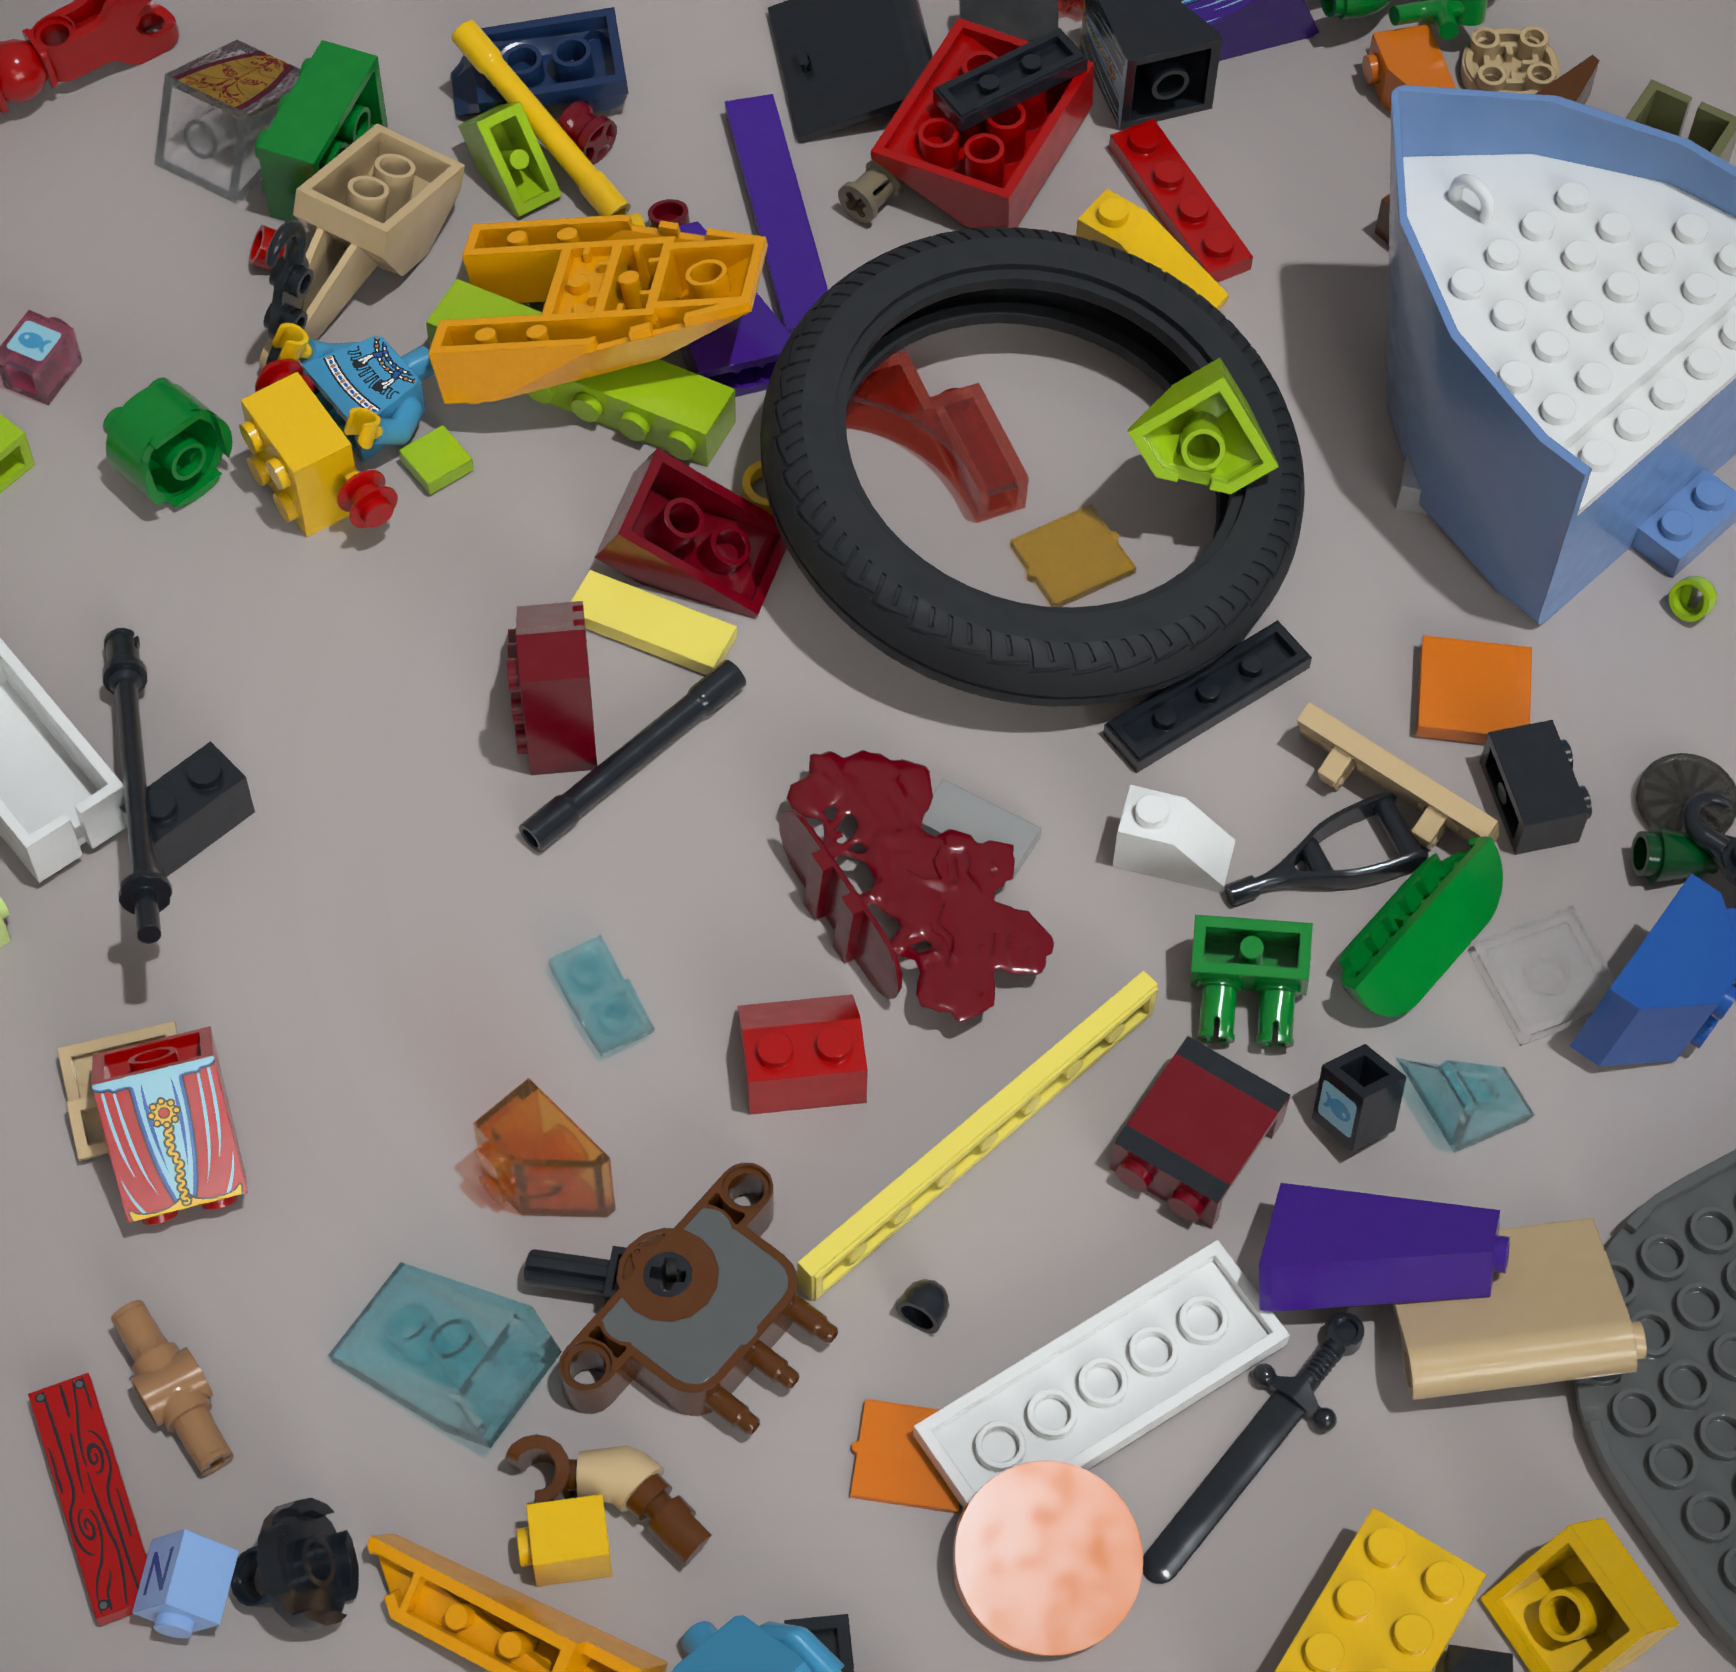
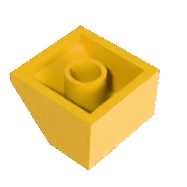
M1604 1517L1568 1525L1480 1598L1530 1672H1617L1635 1661L1680 1625Z

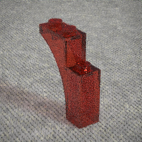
M905 350L891 355L874 369L860 385L847 406L846 429L868 432L888 438L921 455L949 479L965 501L976 523L1025 508L1029 476L979 383L962 388H950L930 397Z

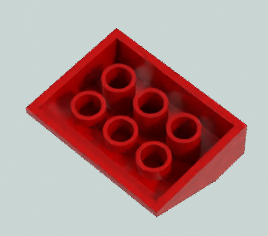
M958 18L871 149V159L962 225L971 228L1017 227L1093 106L1094 62L1088 61L1087 71L960 132L933 102V88L1030 41Z

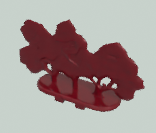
M865 750L845 758L831 751L810 755L809 774L790 785L786 799L795 811L782 812L779 818V832L788 860L799 880L806 888L803 904L815 921L825 916L835 930L833 948L844 964L855 960L867 979L880 994L887 999H895L902 989V971L897 955L914 960L920 971L916 990L920 1005L937 1012H951L955 1019L960 1022H965L994 1006V973L996 970L1001 969L1015 975L1026 973L1038 975L1043 972L1046 966V956L1052 954L1054 941L1052 936L1029 911L1014 909L1011 906L994 900L996 890L1002 887L1006 881L1013 878L1015 865L1014 845L992 840L978 843L972 835L954 829H948L937 836L927 834L921 828L925 812L929 810L933 793L930 771L924 765L904 759L890 760L880 753H870ZM834 806L837 809L836 815L833 819L828 820L824 811L826 808ZM846 815H852L858 822L853 837L842 844L838 843L837 839L843 837V834L840 830H835ZM804 817L816 818L823 822V842ZM858 842L868 849L865 853H855L849 848ZM844 855L863 861L874 876L875 881L872 889L858 894L835 861V858ZM868 905L877 906L882 912L898 920L901 928L895 933L891 941L867 907ZM925 940L932 944L931 949L925 952H918L911 946Z

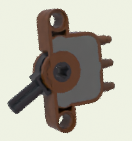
M746 1162L733 1165L721 1175L674 1229L661 1228L644 1233L630 1243L627 1248L612 1246L610 1260L537 1249L529 1252L524 1265V1282L526 1284L603 1296L604 1306L571 1341L560 1356L559 1372L565 1401L572 1409L584 1414H595L604 1411L634 1380L668 1407L683 1415L701 1416L714 1412L731 1426L738 1427L746 1434H753L760 1425V1419L750 1412L749 1407L732 1395V1393L754 1368L773 1382L777 1381L787 1389L795 1386L800 1378L799 1373L789 1366L786 1359L771 1349L790 1328L792 1322L811 1336L818 1337L824 1343H831L836 1338L838 1328L828 1321L826 1315L798 1295V1277L794 1265L784 1254L761 1238V1235L770 1226L774 1214V1184L771 1175L763 1167L755 1163ZM743 1194H752L760 1199L756 1204L750 1206H741L733 1200ZM667 1283H673L671 1291H664ZM585 1369H596L604 1374L601 1379L592 1384H581L574 1380L576 1374Z

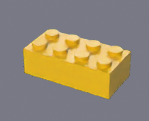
M1373 1507L1275 1672H1433L1474 1601L1487 1574Z

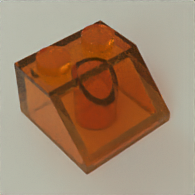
M531 1079L525 1080L473 1123L477 1143L474 1154L482 1170L479 1180L486 1192L498 1204L502 1205L508 1201L522 1216L607 1218L616 1210L610 1157Z

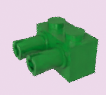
M1195 914L1190 987H1197V989L1202 990L1199 1031L1197 1032L1198 1040L1212 1043L1214 1024L1217 1023L1219 1024L1218 1043H1233L1235 1041L1236 994L1241 991H1251L1260 995L1258 1031L1255 1043L1260 1046L1271 1047L1273 1028H1277V1048H1289L1294 1045L1295 997L1300 995L1306 996L1313 923Z

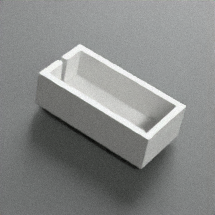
M0 638V835L40 883L81 857L83 854L80 845L87 842L93 849L126 828L119 808L125 803L124 786Z

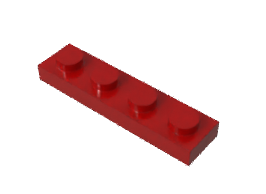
M1154 118L1110 135L1109 150L1165 229L1217 283L1251 270L1253 255Z

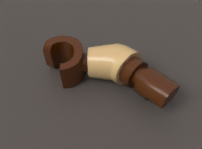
M535 1434L517 1440L511 1444L506 1453L505 1459L508 1465L520 1471H526L528 1467L539 1462L551 1463L556 1467L551 1483L543 1489L535 1490L534 1503L569 1499L573 1491H577L578 1497L603 1494L604 1502L614 1504L621 1512L629 1510L640 1521L648 1518L650 1522L647 1529L684 1567L703 1549L712 1536L695 1518L696 1511L682 1496L678 1495L672 1498L669 1495L672 1491V1486L662 1477L664 1468L645 1452L625 1445L579 1451L577 1459H569L560 1443L551 1437Z

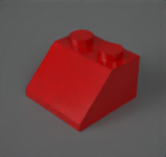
M853 994L737 1006L749 1115L867 1103V1061L861 1018Z

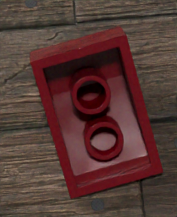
M657 448L633 472L594 558L639 584L755 618L761 610L787 547L770 513Z

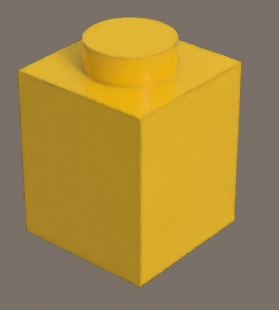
M603 1494L526 1505L528 1527L516 1528L521 1567L533 1566L537 1587L613 1576Z

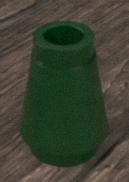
M1652 826L1648 831H1639L1633 839L1631 847L1632 869L1636 876L1646 877L1651 883L1686 878L1691 873L1695 876L1716 874L1719 870V866L1708 852L1697 846L1685 833Z

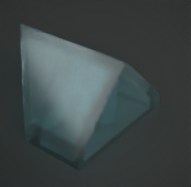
M1396 1058L1454 1153L1523 1124L1535 1115L1505 1067L1446 1060L1441 1065Z

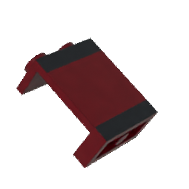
M1187 1036L1115 1140L1109 1169L1116 1172L1118 1178L1128 1187L1140 1192L1147 1190L1167 1202L1169 1208L1182 1219L1190 1222L1199 1221L1212 1229L1218 1221L1224 1197L1264 1137L1267 1136L1272 1139L1283 1123L1290 1094Z

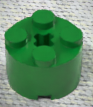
M165 377L154 380L147 388L131 397L123 407L112 409L103 422V431L107 434L106 456L109 464L152 502L162 506L161 503H170L174 507H181L201 498L216 484L222 474L216 469L222 455L225 454L229 458L232 450V434L227 423L183 387L174 384Z

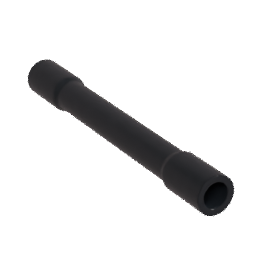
M724 660L690 687L684 697L566 792L555 796L521 823L519 831L525 841L538 852L544 850L576 824L580 816L699 719L714 712L745 687L746 679L741 670L730 660Z

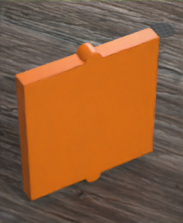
M865 1399L859 1441L853 1442L851 1446L852 1453L856 1455L850 1498L959 1514V1501L913 1436L914 1425L940 1409Z

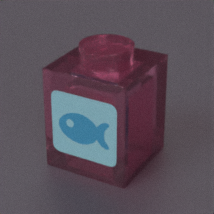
M31 310L27 311L0 346V375L4 387L46 405H50L83 362L74 328L57 317L48 318Z

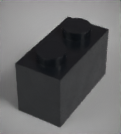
M1553 720L1489 732L1479 762L1514 854L1517 855L1579 842L1587 819L1591 818L1592 815L1591 798L1586 787L1578 785L1573 772L1571 747L1567 740H1560Z
M211 741L147 787L155 868L162 875L168 877L255 813L246 776ZM124 803L119 808L127 830L126 808Z

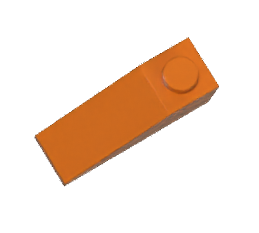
M1429 24L1372 34L1369 54L1363 57V74L1368 85L1373 84L1380 103L1390 112L1392 91L1398 86L1413 85L1457 89Z

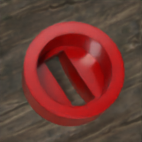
M264 225L259 227L250 249L249 263L251 265L272 270L273 267H268L265 260L270 241L277 231L276 229ZM285 246L282 248V250H281V252H280V254H279V256H278V259H279L281 256H284Z

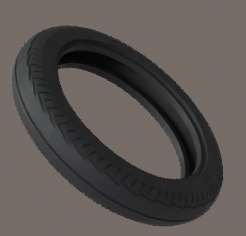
M1021 227L973 228L940 233L915 240L875 257L839 280L812 305L787 340L769 380L764 399L760 430L763 481L778 531L790 555L810 585L852 630L893 660L939 683L970 694L999 701L1049 707L1096 705L1128 699L1162 689L1195 674L1214 662L1250 630L1278 593L1289 571L1298 544L1305 498L1304 469L1300 445L1285 400L1265 363L1230 320H1227L1226 316L1202 295H1198L1195 290L1168 272H1163L1159 267L1115 247L1061 232ZM995 323L1023 324L1052 329L1092 342L1138 368L1164 392L1183 378L1221 358L1248 402L1279 467L1232 494L1215 491L1216 524L1213 540L1194 562L1166 583L1146 593L1118 602L1085 607H1046L1008 600L970 587L943 573L903 543L886 525L860 484L852 463L847 441L846 411L852 397L873 370L891 355L911 343L929 335L970 325Z

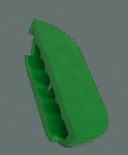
M1491 837L1470 838L1468 842L1471 848L1457 852L1442 861L1437 853L1426 859L1345 948L1339 958V964L1343 969L1341 982L1345 991L1358 1005L1374 1014L1385 1017H1395L1410 1011L1422 1000L1490 922L1498 907L1503 887L1502 862Z

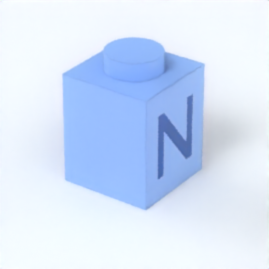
M186 1529L152 1539L132 1613L155 1622L153 1627L155 1631L174 1638H190L193 1632L220 1625L239 1550Z

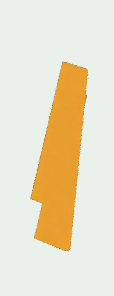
M382 1534L373 1535L369 1538L367 1543L369 1553L378 1555L390 1591L389 1594L384 1596L390 1618L490 1672L666 1671L667 1661L399 1535Z

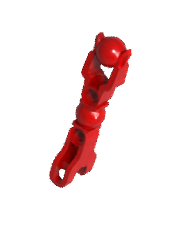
M74 0L37 21L32 29L26 28L22 30L25 41L19 39L0 41V112L4 114L9 111L5 101L18 103L32 100L43 90L46 80L52 88L58 86V82H68L77 79L112 61L136 65L152 60L171 49L177 43L179 28L175 17L162 5L150 3L152 0ZM154 27L161 28L160 30L153 33L147 32L149 29Z

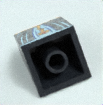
M1084 0L1080 48L1088 58V61L1094 62V78L1119 130L1127 129L1153 118L1158 122L1212 109L1222 37L1219 31L1179 0Z

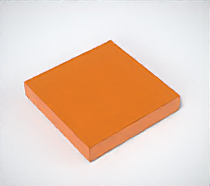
M1423 635L1419 657L1416 737L1485 744L1489 732L1530 724L1532 647Z

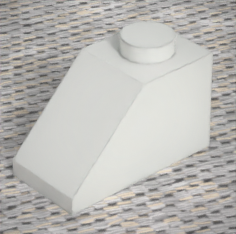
M1130 785L1117 832L1112 867L1223 893L1236 840L1187 798Z

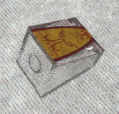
M237 39L166 73L164 76L154 164L235 204L241 202L262 179L260 162L255 156V144L258 135L263 129L269 128L277 114L281 97L285 93H290L298 80L300 69Z

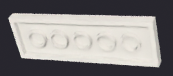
M1216 1240L914 1425L913 1436L964 1508L980 1487L1004 1470L1019 1464L1033 1461H1059L1073 1464L1086 1470L1092 1468L1286 1346L1290 1334L1273 1312L1259 1310V1293L1221 1243Z

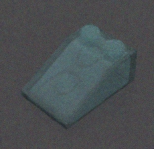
M400 1262L328 1356L334 1364L445 1432L491 1449L562 1351L532 1306Z

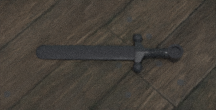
M1343 1312L1331 1318L1327 1327L1326 1339L1295 1377L1278 1376L1272 1365L1267 1363L1259 1364L1254 1368L1252 1378L1256 1385L1262 1388L1269 1387L1274 1394L1144 1554L1143 1574L1148 1580L1163 1584L1170 1582L1179 1573L1304 1415L1313 1421L1317 1430L1322 1432L1330 1431L1335 1427L1337 1423L1336 1414L1330 1408H1320L1314 1392L1343 1356L1352 1355L1359 1350L1364 1337V1326L1357 1316Z

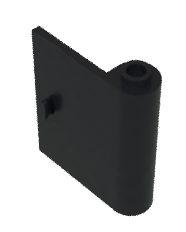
M787 0L768 7L800 143L893 110L896 113L933 57L919 0ZM809 60H810V63H811V70H810V71L808 70Z

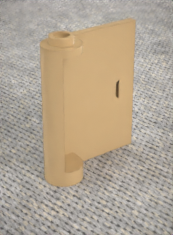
M1594 1218L1499 1229L1500 1236L1510 1237L1509 1260L1506 1274L1495 1272L1491 1297L1392 1304L1401 1333L1403 1370L1411 1400L1633 1373L1637 1370V1359H1643L1647 1356L1646 1338L1642 1323L1640 1321L1631 1322Z

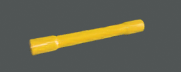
M474 20L462 23L451 36L453 43L475 69L486 76L508 103H521L535 136L578 185L580 193L600 216L626 215L631 208L629 202L602 171L596 169L507 64L503 59L501 51Z

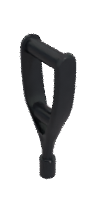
M1382 792L1354 803L1320 822L1281 862L1266 873L1255 878L1250 875L1228 883L1224 886L1229 903L1235 906L1260 896V891L1270 888L1287 886L1329 889L1358 888L1387 881L1415 871L1429 858L1428 851L1420 848L1395 804L1397 800L1395 794ZM1376 815L1399 857L1365 867L1334 870L1319 843L1356 822ZM1303 860L1308 871L1299 870L1295 866Z

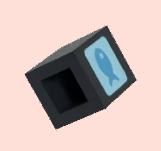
M1361 1045L1322 1065L1312 1119L1350 1151L1354 1152L1395 1131L1407 1077L1368 1045Z

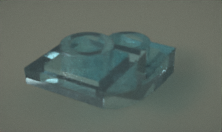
M602 935L549 958L548 966L601 1057L655 1031L629 978L624 980Z

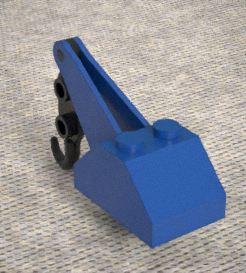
M1710 791L1696 793L1686 800L1681 812L1682 825L1689 838L1697 846L1708 852L1719 866L1723 876L1736 886V838L1719 833L1706 824L1700 814L1701 809L1708 805L1729 809L1732 807V800L1720 793ZM1691 873L1579 1031L1570 1047L1598 1066L1676 1061L1689 1042L1699 1049L1718 1021L1724 1017L1736 1000V908H1726L1721 892Z

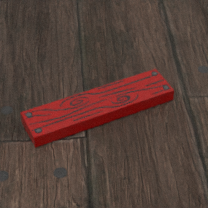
M88 1372L29 1393L28 1396L95 1618L99 1626H103L133 1614L132 1611L147 1560V1554L95 1387Z

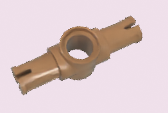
M142 1300L132 1301L122 1306L111 1316V1321L134 1360L132 1371L135 1376L130 1380L151 1419L157 1427L164 1424L170 1433H177L201 1475L207 1476L222 1469L232 1461L234 1455L210 1413L212 1404L208 1398L213 1396V1392L196 1360L187 1347L179 1350L174 1342H168Z

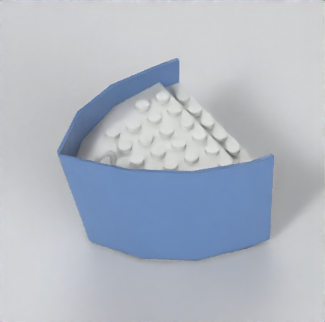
M1413 85L1398 86L1392 91L1387 410L1404 461H1406L1408 455L1421 489L1420 506L1501 595L1539 624L1549 620L1630 547L1674 578L1736 522V491L1713 475L1736 454V167L1689 139L1560 96Z

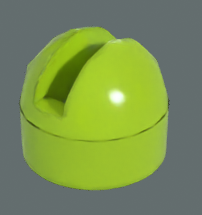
M1689 576L1672 586L1669 592V605L1678 618L1693 622L1707 616L1717 604L1718 593L1714 584L1705 577ZM1700 591L1702 596L1696 609L1690 606V604L1695 600Z

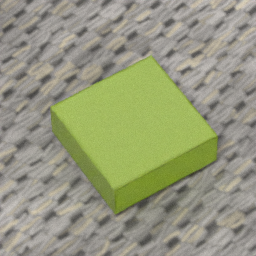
M444 425L399 449L400 461L429 495L474 470L473 459Z

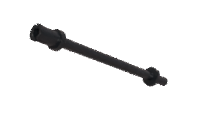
M116 628L106 634L104 638L107 662L102 669V678L106 690L116 697L131 874L122 880L118 898L123 909L131 914H135L137 938L139 941L151 944L157 942L161 937L159 912L163 911L170 904L172 885L167 877L155 872L138 693L147 684V668L143 661L140 660V639L138 635L134 637L135 633L131 629Z

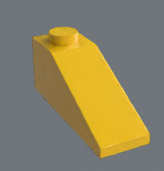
M1106 189L1077 219L1076 236L1115 247L1159 267L1163 272H1168L1195 290L1198 295H1202L1218 310L1228 301L1229 294L1148 211L1113 191Z

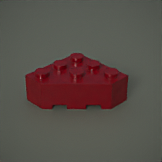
M583 601L517 606L516 628L508 629V659H506L513 724H515L517 755L528 754L531 775L593 770L597 767Z

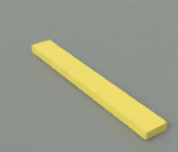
M1143 970L797 1262L798 1288L811 1301L817 1300L1148 1019L1154 1013L1158 983Z

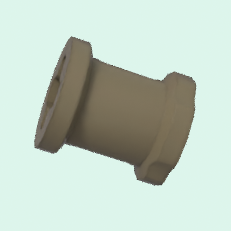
M871 159L866 164L865 173L855 182H847L839 188L838 198L842 208L850 217L860 223L868 224L877 216L878 208L886 200L895 199L903 193L904 182Z

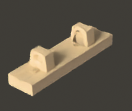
M1309 702L1297 718L1301 736L1329 753L1318 769L1319 780L1338 791L1355 769L1423 812L1411 833L1419 844L1430 851L1435 847L1447 829L1467 841L1470 838L1486 836L1491 837L1495 843L1499 837L1498 820Z

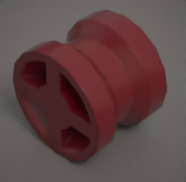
M584 101L572 103L565 109L557 121L592 164L602 160L615 142L617 125L614 121L606 116L597 117L594 109Z

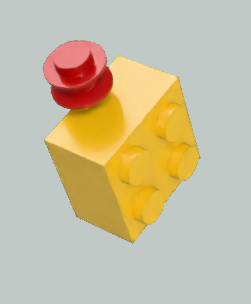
M283 359L267 364L261 370L256 380L255 393L240 400L245 422L240 424L239 428L245 443L252 452V455L247 457L249 469L260 486L268 484L274 491L273 499L281 516L288 523L295 520L306 537L348 516L352 525L357 528H375L386 523L393 515L398 501L396 491L391 487L385 486V477L380 471H356L350 441L314 395V382L310 377L303 375V368L298 361Z

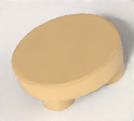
M1528 26L1522 30L1516 28L1492 29L1490 27H1480L1474 30L1470 42L1464 50L1460 65V77L1465 89L1536 94L1558 79L1560 75V61L1555 50L1548 44V33L1538 26Z

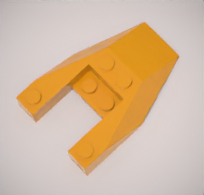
M628 215L472 224L462 253L470 284L517 303L545 302V305L540 315L440 320L428 355L444 404H479L499 401L661 359L752 311L768 247L766 237L707 228L706 236L680 232L678 223L660 221L659 228L633 225L631 216Z

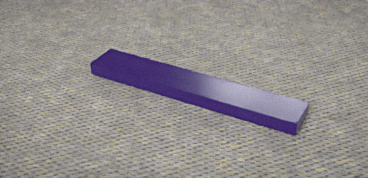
M768 94L724 101L725 116L758 236H764L767 239L768 247L765 255V264L782 324L792 334L806 312L828 288L774 95Z

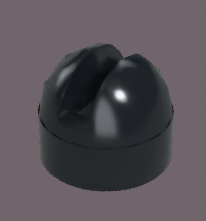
M929 1279L913 1282L904 1291L896 1305L897 1313L906 1323L926 1333H936L947 1317L949 1310L948 1295L945 1288L937 1281Z

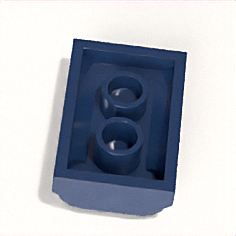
M614 7L481 28L501 51L503 59L543 106L584 101L594 111H609L623 104L629 94ZM463 55L459 64L451 72L456 116L486 112L501 104H507L508 102L486 76L479 73Z

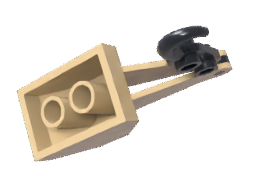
M377 123L296 189L293 215L299 221L288 220L283 223L272 237L266 254V265L273 267L269 283L274 286L272 303L268 307L263 321L264 327L268 329L269 338L260 355V368L263 369L272 361L281 360L279 355L282 348H275L272 345V340L281 324L293 323L305 330L309 338L317 340L377 266L403 277L428 255L461 191L465 165ZM304 226L314 234L307 252V231ZM285 246L284 256H281V257L278 259V256H279V254H280L282 248Z

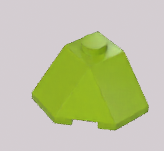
M1221 358L1214 360L1173 384L1127 429L1128 434L1156 478L1178 482V479L1207 485L1209 490L1232 494L1279 467L1248 402Z

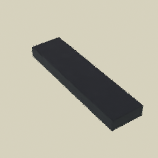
M1277 620L1232 647L1200 671L1167 686L1104 724L1103 735L1132 769L1138 773L1310 668L1312 657Z

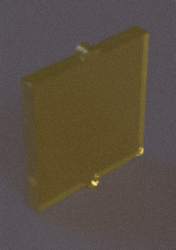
M1092 504L1015 537L1010 541V547L1027 570V580L1037 584L1052 607L1065 606L1136 574V566L1118 542L1119 534L1116 531L1109 530Z

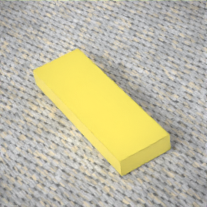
M589 570L571 602L583 601L586 629L704 675H707L725 660L737 639V626L592 570Z

